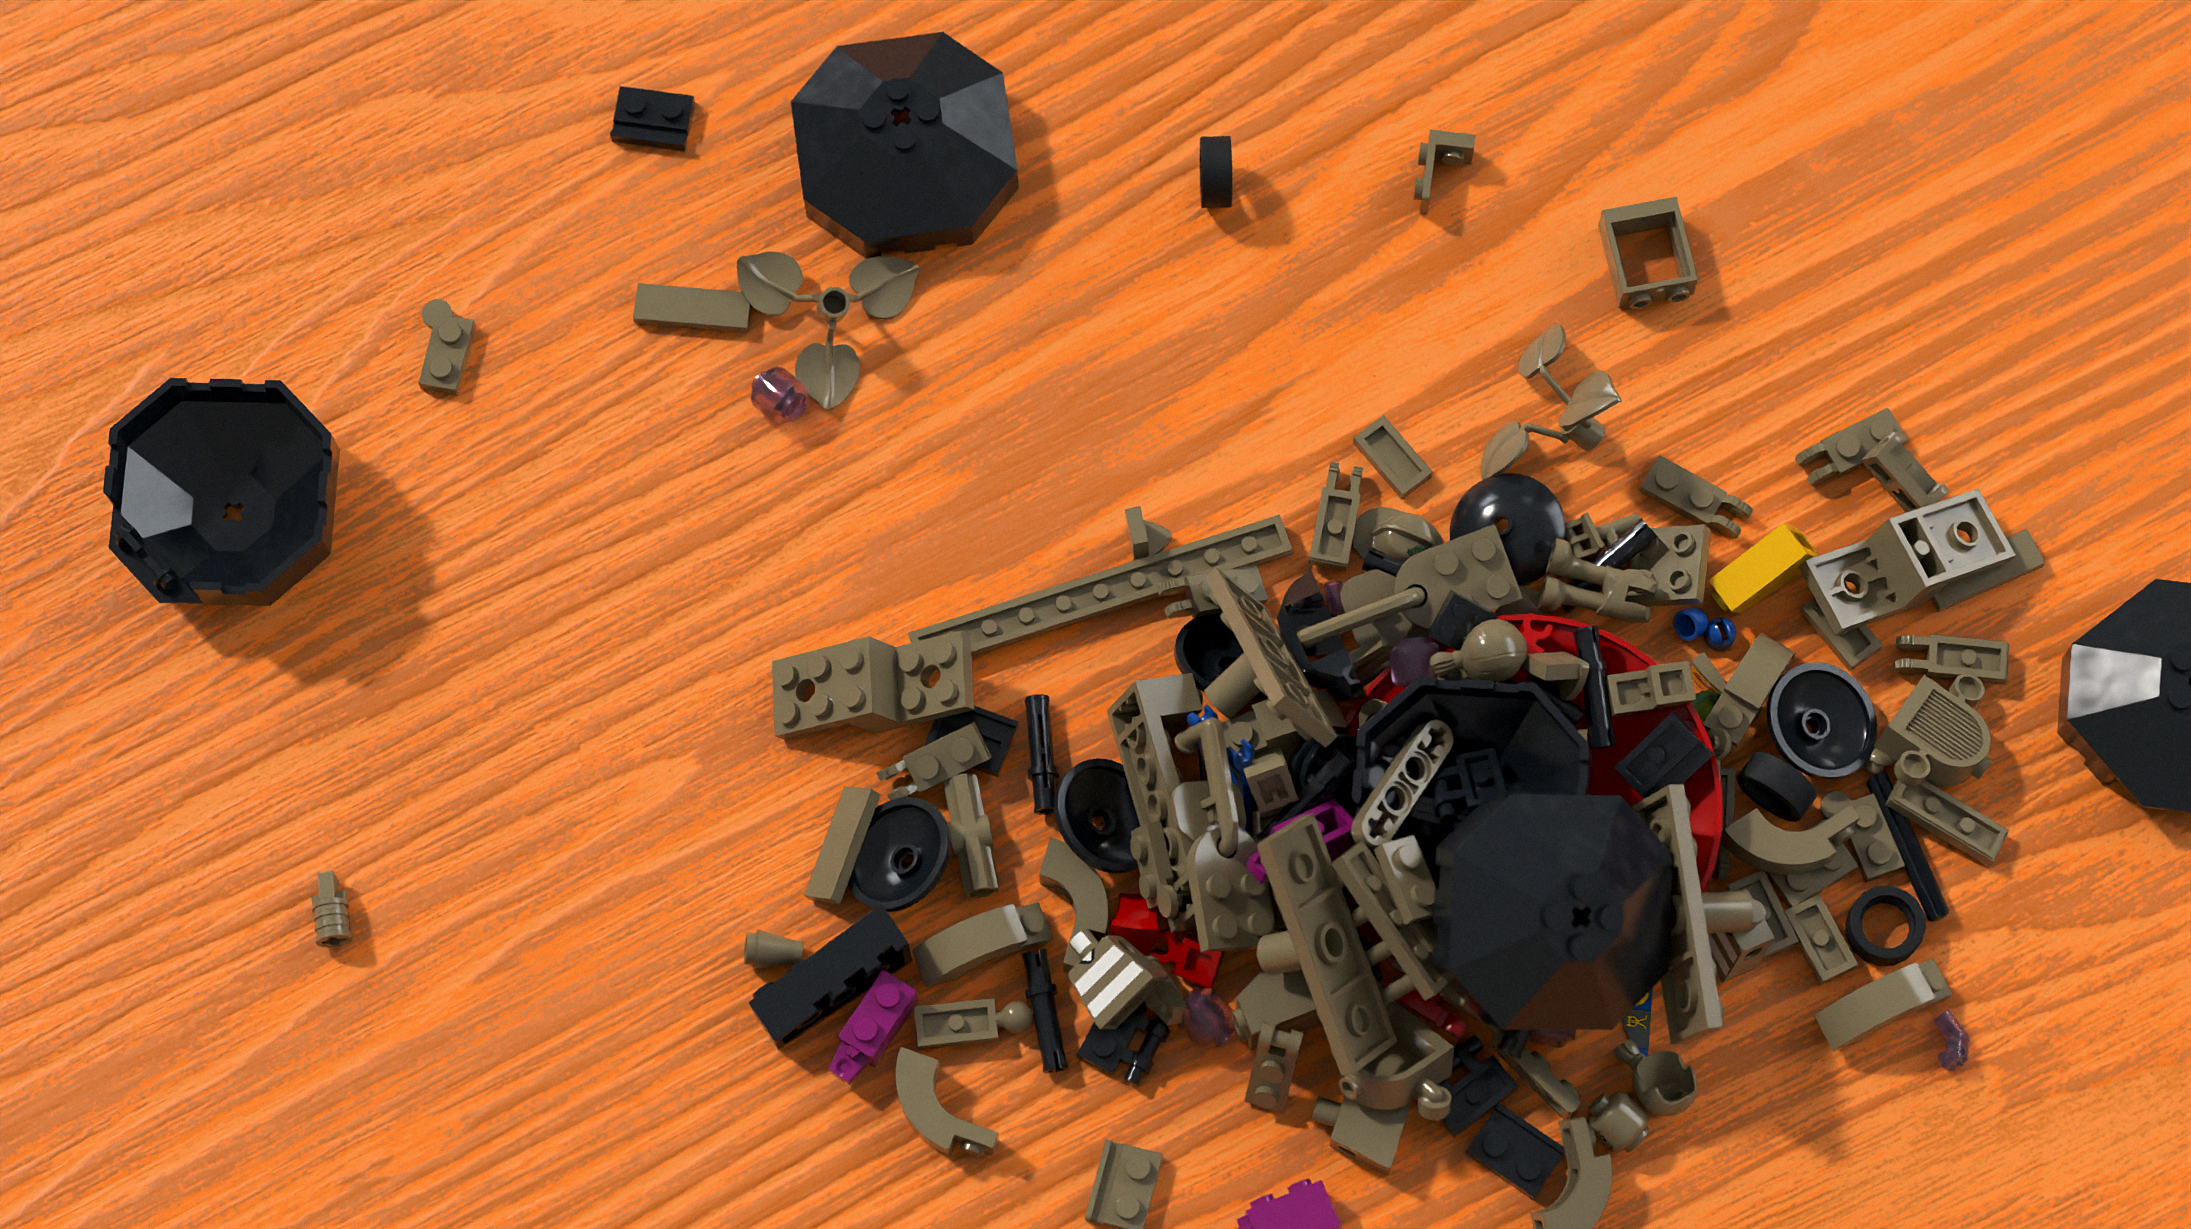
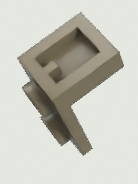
M1430 129L1428 143H1420L1418 165L1425 166L1424 178L1416 177L1414 200H1421L1419 213L1427 214L1434 160H1441L1444 164L1459 166L1464 163L1471 164L1475 135Z
M1280 746L1255 754L1251 766L1243 769L1260 814L1299 800Z

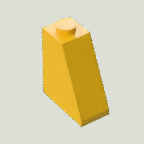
M1782 523L1709 579V582L1715 589L1711 592V595L1724 611L1730 609L1732 612L1741 614L1801 575L1802 573L1798 567L1805 560L1817 557L1819 554L1800 529Z

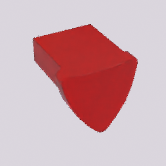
M1119 893L1116 919L1111 921L1112 936L1123 937L1145 955L1155 944L1160 932V925L1157 923L1158 908L1148 909L1146 899L1142 895Z

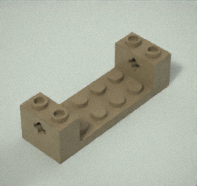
M1192 673L1135 681L1107 709L1140 826L1161 821L1173 873V883L1168 885H1171L1175 891H1179L1182 897V906L1178 908L1176 916L1167 918L1171 933L1197 929L1187 873V857L1192 843L1177 831L1171 806L1172 792L1178 785L1182 784L1181 772L1175 766L1170 751L1171 739L1176 737L1189 724L1187 718L1190 713L1193 712L1198 715L1203 710L1202 692L1196 687Z

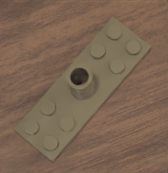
M1214 567L1205 576L1212 590L1209 597L1223 611L1220 618L1234 632L1244 653L1204 690L1207 698L1224 716L1232 719L1262 691L1269 698L1266 702L1267 707L1277 718L1284 720L1287 717L1293 722V727L1304 739L1309 741L1313 737L1326 748L1337 735L1269 610L1220 569Z
M1680 784L1668 785L1633 805V810L1673 854L1669 972L1661 979L1671 1045L1686 1044L1723 1028L1724 1009L1721 1000L1718 999L1715 981L1717 966L1711 956L1708 934L1745 932L1750 928L1753 919L1752 903L1745 891L1701 893L1696 864L1697 844L1692 837L1689 822L1691 807L1689 800L1685 797L1684 785Z
M1313 813L1300 816L1256 844L1262 865L1265 867L1274 891L1276 903L1281 910L1288 931L1264 935L1258 942L1257 957L1261 968L1268 975L1303 970L1317 1008L1318 1017L1322 1022L1331 1046L1332 1055L1342 1076L1356 1073L1397 1043V1039Z

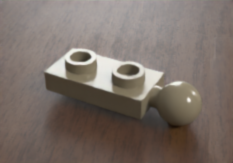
M994 998L914 1007L919 1050L999 1041V1027H1004L1007 1031L1018 1034L1025 1032L1031 1026L1033 1020L1032 1011L1025 1003L1020 1001L1010 1002L1002 1011H996Z

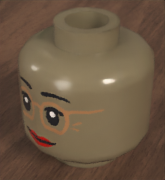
M1616 1092L1609 1097L1602 1093L1588 1109L1592 1114L1588 1124L1592 1126L1595 1137L1613 1152H1620L1622 1150L1631 1152L1643 1141L1649 1132V1128L1646 1126L1648 1121L1647 1112L1624 1092Z

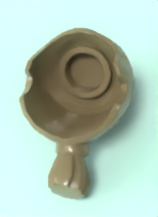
M1491 619L1480 623L1472 629L1466 637L1461 650L1453 651V653L1438 652L1431 656L1430 664L1435 674L1439 676L1446 675L1454 669L1463 668L1471 679L1494 680L1495 683L1502 680L1506 681L1516 675L1524 664L1527 656V642L1522 633L1511 623L1501 619Z
M1632 1040L1623 1042L1613 1050L1617 1060L1630 1065L1634 1070L1633 1086L1639 1103L1650 1113L1660 1116H1671L1685 1111L1693 1104L1698 1091L1696 1075L1691 1065L1687 1068L1684 1066L1678 1053L1660 1051L1644 1056Z

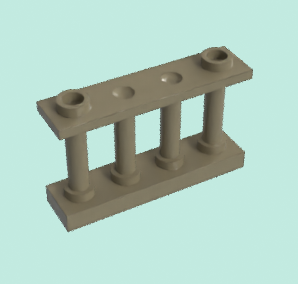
M1362 840L1333 861L1331 865L1337 872L1336 875L1341 889L1347 887L1360 906L1350 912L1355 927L1357 928L1370 920L1383 939L1382 942L1365 951L1370 967L1393 954L1407 974L1384 988L1374 976L1388 1017L1398 1010L1393 1001L1412 990L1417 989L1422 998L1427 1000L1449 984L1432 965V948L1437 947L1419 921L1408 925L1404 924L1381 866Z

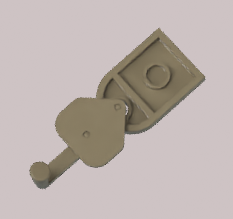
M1493 524L1414 554L1402 564L1396 577L1375 569L1350 578L1345 582L1340 592V599L1345 613L1312 626H1301L1296 631L1302 647L1305 649L1352 630L1359 646L1364 645L1379 635L1393 646H1397L1406 640L1413 624L1430 629L1450 590L1489 610L1520 600L1523 597L1497 528ZM1414 584H1415V585H1420V586L1423 587L1424 590L1426 591L1427 598H1426L1425 603H1424L1422 606H1421V604H1422V602L1425 600V592L1423 591V589L1414 586Z
M1208 718L1175 737L1177 748L1187 754L1193 753L1197 748V744L1202 742L1208 781L1184 782L1173 790L1171 806L1174 824L1177 831L1192 843L1187 857V873L1201 953L1255 949L1258 946L1259 940L1264 935L1277 933L1268 882L1260 884L1246 868L1249 857L1256 853L1258 848L1254 840L1242 831L1246 825L1244 802L1241 791L1231 780L1222 724L1217 718Z

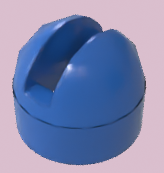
M1697 607L1683 609L1674 616L1673 626L1675 632L1683 640L1691 641L1706 632L1708 617L1703 610Z
M1724 617L1715 618L1708 623V628L1704 633V641L1709 648L1715 651H1725L1733 645L1736 639V628L1731 620ZM1717 625H1722L1728 640L1722 641Z

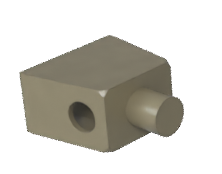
M1345 1095L1342 1104L1318 1097L1311 1120L1334 1127L1329 1146L1388 1176L1411 1103L1396 1109L1380 1110L1361 1105Z

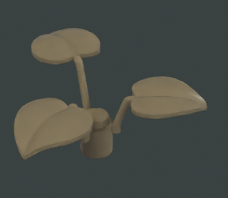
M764 252L750 256H741L737 261V278L740 289L747 302L760 313L769 316H779L787 310L790 299L795 302L817 303L816 310L818 316L823 321L828 322L826 346L815 343L805 347L796 360L795 374L801 388L823 409L828 410L836 407L848 397L857 382L860 370L858 356L851 346L846 344L833 346L836 322L841 321L845 317L850 307V302L857 303L861 300L863 309L872 317L888 319L897 316L909 303L919 272L918 265L905 259L886 256L872 257L856 265L849 276L850 286L857 295L847 294L846 291L839 287L827 288L821 295L818 293L798 295L795 292L802 285L803 275L799 264L789 255L781 252Z
M1558 323L1552 324L1548 330L1541 333L1528 345L1519 360L1518 371L1525 379L1534 377L1540 371L1541 376L1565 402L1567 408L1562 413L1558 422L1559 426H1561V432L1530 423H1525L1521 427V424L1516 420L1504 425L1494 434L1484 450L1481 461L1482 480L1491 476H1499L1522 456L1528 445L1529 432L1559 439L1564 444L1571 439L1586 451L1593 449L1599 444L1605 434V426L1596 420L1594 416L1622 402L1611 377L1603 370H1598L1586 377L1574 390L1572 399L1549 374L1548 365L1555 362L1561 356L1566 342L1564 328Z

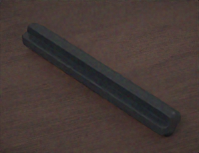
M1885 772L1873 775L1867 781L1868 789L1876 797L1905 864L1906 873L1926 917L1930 922L1943 919L1949 914L1948 905L1908 818L1885 805L1894 788L1892 782Z

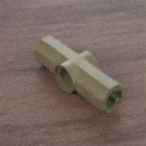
M966 773L952 776L944 781V792L951 822H948L952 846L954 856H958L965 898L989 896L999 891L998 879L991 850H994L988 815H984L977 774L970 775Z

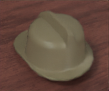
M1386 507L1370 509L1360 515L1356 521L1352 541L1354 549L1364 560L1371 547L1404 560V558L1409 559L1421 551L1443 544L1441 535L1436 528L1421 516Z

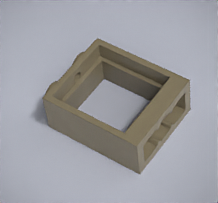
M1677 196L1602 210L1598 227L1619 308L1630 306L1631 309H1642L1655 301L1667 299L1668 302H1679L1694 294L1698 278ZM1666 227L1679 278L1628 287L1615 236Z

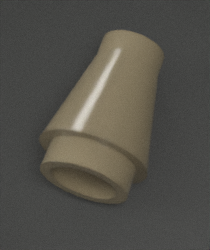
M757 929L756 933L747 932L744 964L753 965V969L795 965L802 961L803 941L792 940Z

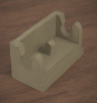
M1891 431L1860 461L1906 513L1937 503L1948 492V487L1944 483L1942 485L1936 483L1900 442L1903 439L1902 435L1899 432Z

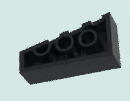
M880 904L809 958L792 966L786 975L777 982H770L754 992V999L748 1003L776 1048L780 1050L866 993L882 970L893 975L911 963L912 957L909 944L883 905Z

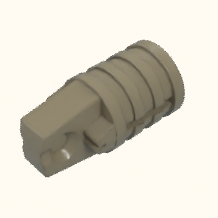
M333 871L318 873L319 895L311 896L312 911L315 913L316 945L321 947L346 945L352 941L349 912L347 911L349 908L347 891H339L338 880Z
M1146 956L1164 971L1168 978L1145 1000V1003L1167 1025L1180 1024L1187 1005L1183 1000L1178 985L1157 957Z

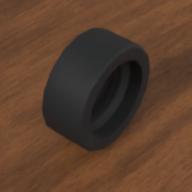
M1230 136L1200 137V197L1202 208L1232 207V147Z
M1754 753L1737 776L1738 785L1751 800L1771 814L1787 821H1800L1817 797L1816 789L1802 773L1780 758L1768 753Z
M1877 886L1864 892L1850 908L1845 922L1846 938L1852 950L1864 961L1877 966H1894L1907 960L1921 944L1926 930L1925 914L1919 902L1907 891L1894 886ZM1880 903H1888L1896 906L1905 914L1909 924V932L1901 945L1883 949L1874 946L1866 939L1862 931V919L1864 913L1870 907Z

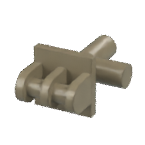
M1585 513L1579 519L1566 523L1565 540L1570 543L1575 557L1591 563L1605 547L1602 541L1609 548L1619 539V535L1625 534L1638 522L1640 517L1637 513L1595 527L1589 514Z

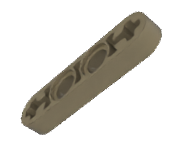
M1433 720L1418 725L1354 818L1351 825V833L1356 844L1363 840L1370 850L1392 839L1451 750L1453 735L1447 724L1440 720ZM1433 732L1435 735L1433 742L1436 746L1426 749L1425 752L1421 751V749L1427 748L1432 740L1428 733ZM1408 759L1414 760L1419 767L1417 780L1410 778L1406 772V762ZM1388 789H1392L1398 794L1399 806L1397 810L1391 809L1386 802L1385 796ZM1380 817L1384 818L1378 821L1373 829L1376 836L1371 837L1369 833L1372 828L1368 823L1377 821Z

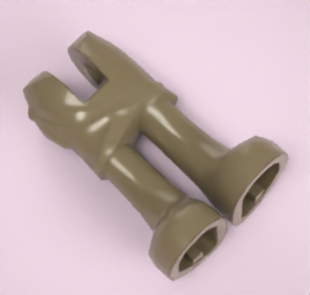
M1556 538L1548 561L1546 574L1602 585V593L1568 585L1559 579L1546 576L1541 588L1538 610L1553 612L1560 605L1576 606L1595 610V615L1603 617L1609 616L1628 622L1648 623L1651 609L1634 602L1625 601L1627 590L1655 595L1659 583L1652 579L1650 574L1637 569L1620 570L1608 565L1604 567L1583 561L1573 555L1569 542Z

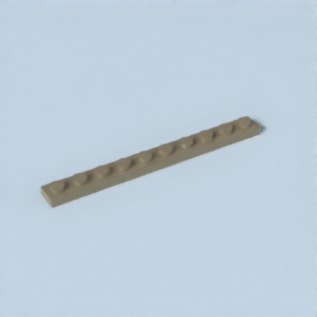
M1276 515L909 632V639L913 643L962 630L970 634L972 657L1160 597L1157 587L1163 581L1208 573L1214 567L1225 570L1254 564L1261 565L1292 555V547L1280 515Z

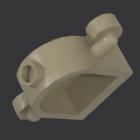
M1964 673L1955 679L1949 691H1947L1924 675L1874 744V747L1896 761L1894 772L1900 782L1908 786H1917L1926 780L1933 785L1950 787L1965 782L1971 775L1979 780L1992 762V759L1986 756L1991 744L1988 726L1981 715L1973 709L1985 693L1982 681L1975 675Z
M1396 1002L1394 1005L1398 1010L1389 1017L1397 1043L1356 1073L1342 1075L1339 1080L1341 1091L1347 1098L1355 1100L1361 1105L1380 1110L1400 1108L1418 1099L1417 1109L1421 1116L1429 1120H1441L1447 1117L1450 1112L1451 1094L1446 1088L1437 1084L1452 1074L1454 1046Z

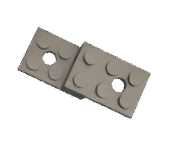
M1978 488L1889 518L1868 539L1805 560L1798 568L1835 635L1926 604L1948 583L2008 563L2016 555ZM1957 529L1968 534L1970 543L1965 542L1959 537ZM1844 580L1853 583L1857 588L1858 594L1849 592L1844 585Z
M962 630L898 647L868 636L772 661L775 737L781 739H789L846 724H851L877 734L974 710L970 634ZM936 669H939L940 679L931 688L929 684L930 676ZM814 683L815 693L809 701H806L805 692L809 685Z

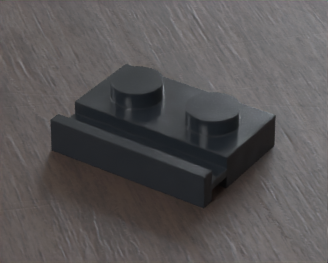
M620 86L613 118V129L610 133L612 142L686 151L687 137L689 136L695 107L694 96Z
M974 706L972 711L934 720L924 746L975 722L992 758L972 768L996 777L999 776L1014 734L1018 729V721Z
M1672 712L1614 768L1645 799L1668 785L1684 784L1714 753L1708 749L1702 740L1675 712Z
M1498 1103L1465 1154L1534 1200L1565 1154L1562 1145Z

